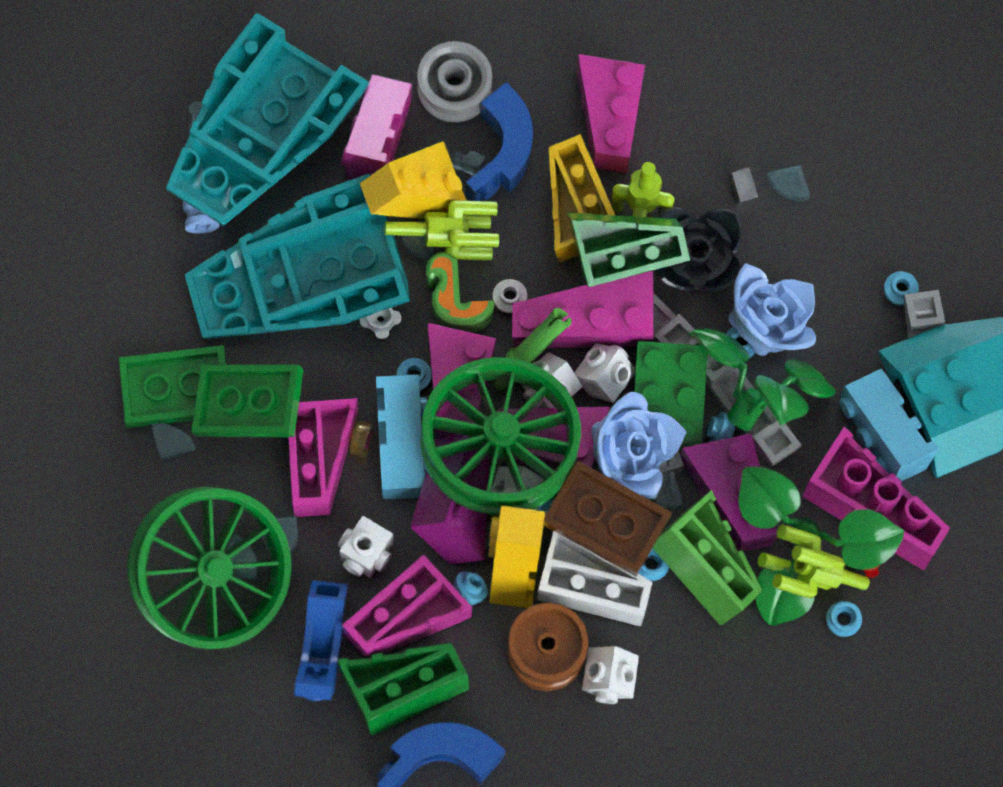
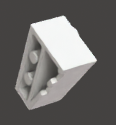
M553 531L538 589L537 600L560 604L570 609L641 626L652 582L639 573L637 577Z

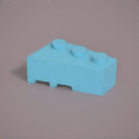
M882 368L844 386L839 404L844 415L848 419L852 418L858 428L856 435L864 449L869 448L870 452L876 456L875 460L889 474L893 473L901 481L926 470L939 448L934 441L926 443L917 429L921 428V423L916 416L909 419L901 405L904 404V399Z
M419 374L376 377L382 499L418 498L427 471L423 464L420 447L421 418H423L427 398L420 397Z

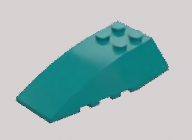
M256 13L217 64L210 88L204 95L202 107L197 119L192 124L189 138L185 147L181 150L166 190L222 226L226 225L331 138L368 88L369 82L343 65H340L336 72L286 42L285 30Z
M366 174L303 197L295 202V206L282 215L278 213L268 220V224L253 234L249 232L238 239L239 243L226 251L224 249L184 274L202 337L210 339L344 325L409 302L408 280L394 235H384V221H389L388 216L370 213L360 183L371 175Z
M1003 317L940 325L877 352L890 381L894 383L900 380L912 409L921 423V428L927 439L926 443L934 441L939 448L929 465L935 479L996 454L1003 449Z

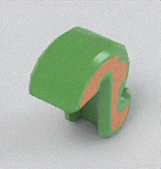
M440 252L431 256L426 265V285L428 288L436 286L432 293V315L437 325L471 333L483 330L492 322L495 301L460 303L458 259L446 252Z

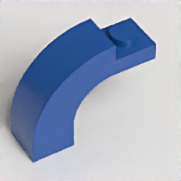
M507 82L481 102L480 116L497 133L502 148L493 161L466 182V196L471 201L491 198L499 190V184L510 193L520 183L530 163L533 141L531 117L521 97Z
M312 580L307 602L303 650L295 682L294 696L319 701L322 699L331 700L332 695H334L339 668L337 660L340 659L342 625L345 621L348 584Z
M457 723L425 725L405 734L391 746V754L398 761L396 763L389 761L377 775V778L380 780L377 783V787H401L416 769L433 761H447L456 764L481 784L505 757V749L488 735L470 726Z

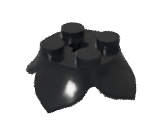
M680 207L662 209L658 218L676 219L683 227L690 260L656 269L655 271L660 281L676 290L689 291L694 294L702 291L718 292L734 286L738 273L742 268V263L736 255L742 239V227L738 213L733 210L718 208L709 210L697 217L687 209ZM691 250H694L695 253L701 250L703 257L700 259L692 257Z

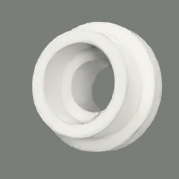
M503 280L493 290L495 306L504 313H512L513 303L527 300L526 288L517 280ZM513 291L516 297L511 300L506 299L504 293Z

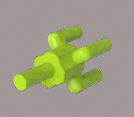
M645 162L640 170L635 171L631 175L629 185L616 184L613 187L610 204L614 212H620L624 208V202L627 201L628 206L633 210L632 216L646 217L647 213L659 207L657 214L659 216L662 209L673 208L674 196L670 193L661 192L662 179L655 172V165L652 162Z
M454 200L449 203L448 213L426 212L424 222L384 221V235L423 236L425 247H444V252L453 255L458 260L492 261V247L499 246V234L468 232L469 228L490 229V215H497V202Z
M784 524L778 527V538L799 544L792 550V558L795 560L794 570L798 573L797 579L776 574L772 581L774 588L806 598L815 597L817 587L828 590L832 587L837 588L841 583L861 590L868 588L870 580L867 576L845 570V563L841 557L821 551V539L819 536ZM761 553L758 557V565L760 567L774 571L781 570L784 567L789 570L792 561L767 553Z

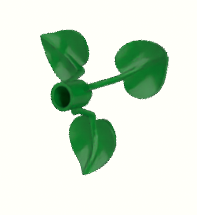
M697 329L688 334V336L695 338L700 346L716 361L729 367L739 368L740 373L737 387L732 394L737 400L727 414L728 420L739 429L750 431L767 406L776 417L780 426L792 419L806 415L809 410L808 404L795 390L788 387L789 384L797 383L805 393L820 398L834 396L837 392L818 370L806 362L797 359L786 361L784 369L790 376L780 384L769 377L759 375L754 381L758 390L748 388L747 391H743L747 372L745 362L750 358L746 349L733 337L721 331Z
M745 467L742 471L739 508L744 519L752 526L769 529L776 526L781 519L785 524L791 525L793 528L817 535L820 539L835 546H843L842 559L844 563L860 570L875 568L884 563L896 552L903 539L904 530L901 527L892 523L882 514L869 509H857L849 512L839 525L841 539H836L828 535L826 531H820L817 522L811 518L797 520L787 516L795 512L801 502L799 491L789 478L764 467ZM792 559L789 570L785 567L778 571L764 568L757 578L763 590L755 598L757 608L769 625L775 626L797 619L804 615L813 604L815 597L806 598L773 587L772 581L776 574L797 579L798 573L794 570V559Z

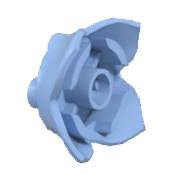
M745 263L735 280L734 307L728 317L729 322L738 330L741 337L751 345L752 350L761 356H765L769 352L776 353L786 349L797 350L811 347L816 342V335L812 328L805 325L813 314L815 307L813 284L794 279H784L775 284H769L766 274L761 269Z
M630 392L613 405L601 422L593 425L591 435L593 438L594 457L600 473L647 499H655L662 487L663 480L659 465L671 459L677 453L684 440L686 430L671 416L648 411V403L644 396L637 392Z

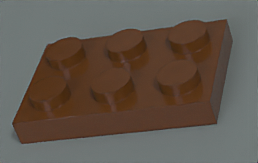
M577 460L544 516L543 525L637 577L668 523L672 512Z

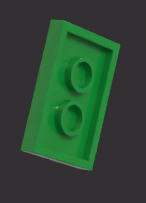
M637 341L634 392L643 395L647 400L648 411L669 415L686 430L679 450H682L684 447L702 444L708 353L700 345Z
M224 345L120 357L119 366L126 428L192 421L201 365H226Z
M201 365L191 432L197 437H294L304 369L299 365Z

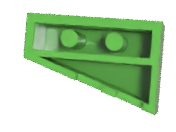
M711 490L691 505L661 533L653 549L721 626L743 611L763 590L743 551H737L728 533L732 529L727 520L722 521L713 503L717 499Z

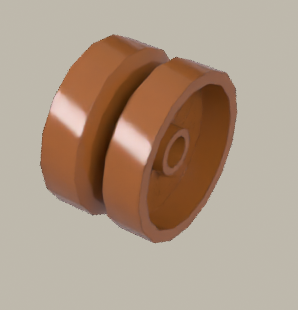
M548 602L532 605L520 613L511 626L507 649L510 669L520 682L532 689L546 692L563 689L576 680L584 667L589 641L585 625L575 612L564 605ZM545 643L553 645L552 649L545 650Z

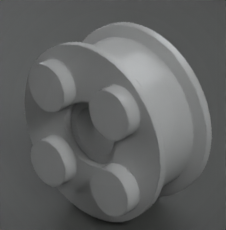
M445 42L430 49L419 64L417 72L418 96L423 107L431 115L447 122H463L481 113V102L491 95L492 69L488 59L479 49L464 42ZM450 78H459L463 82L454 86L446 81Z

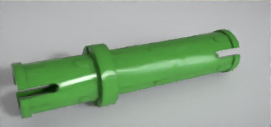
M555 308L517 348H511L506 353V358L518 359L532 364L571 325L570 317L564 322L562 321L568 314L560 308ZM496 380L492 385L496 389L504 391L508 388L510 381Z

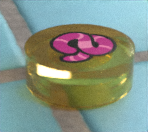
M361 420L357 422L350 443L352 455L365 458L368 454L374 432L373 423Z

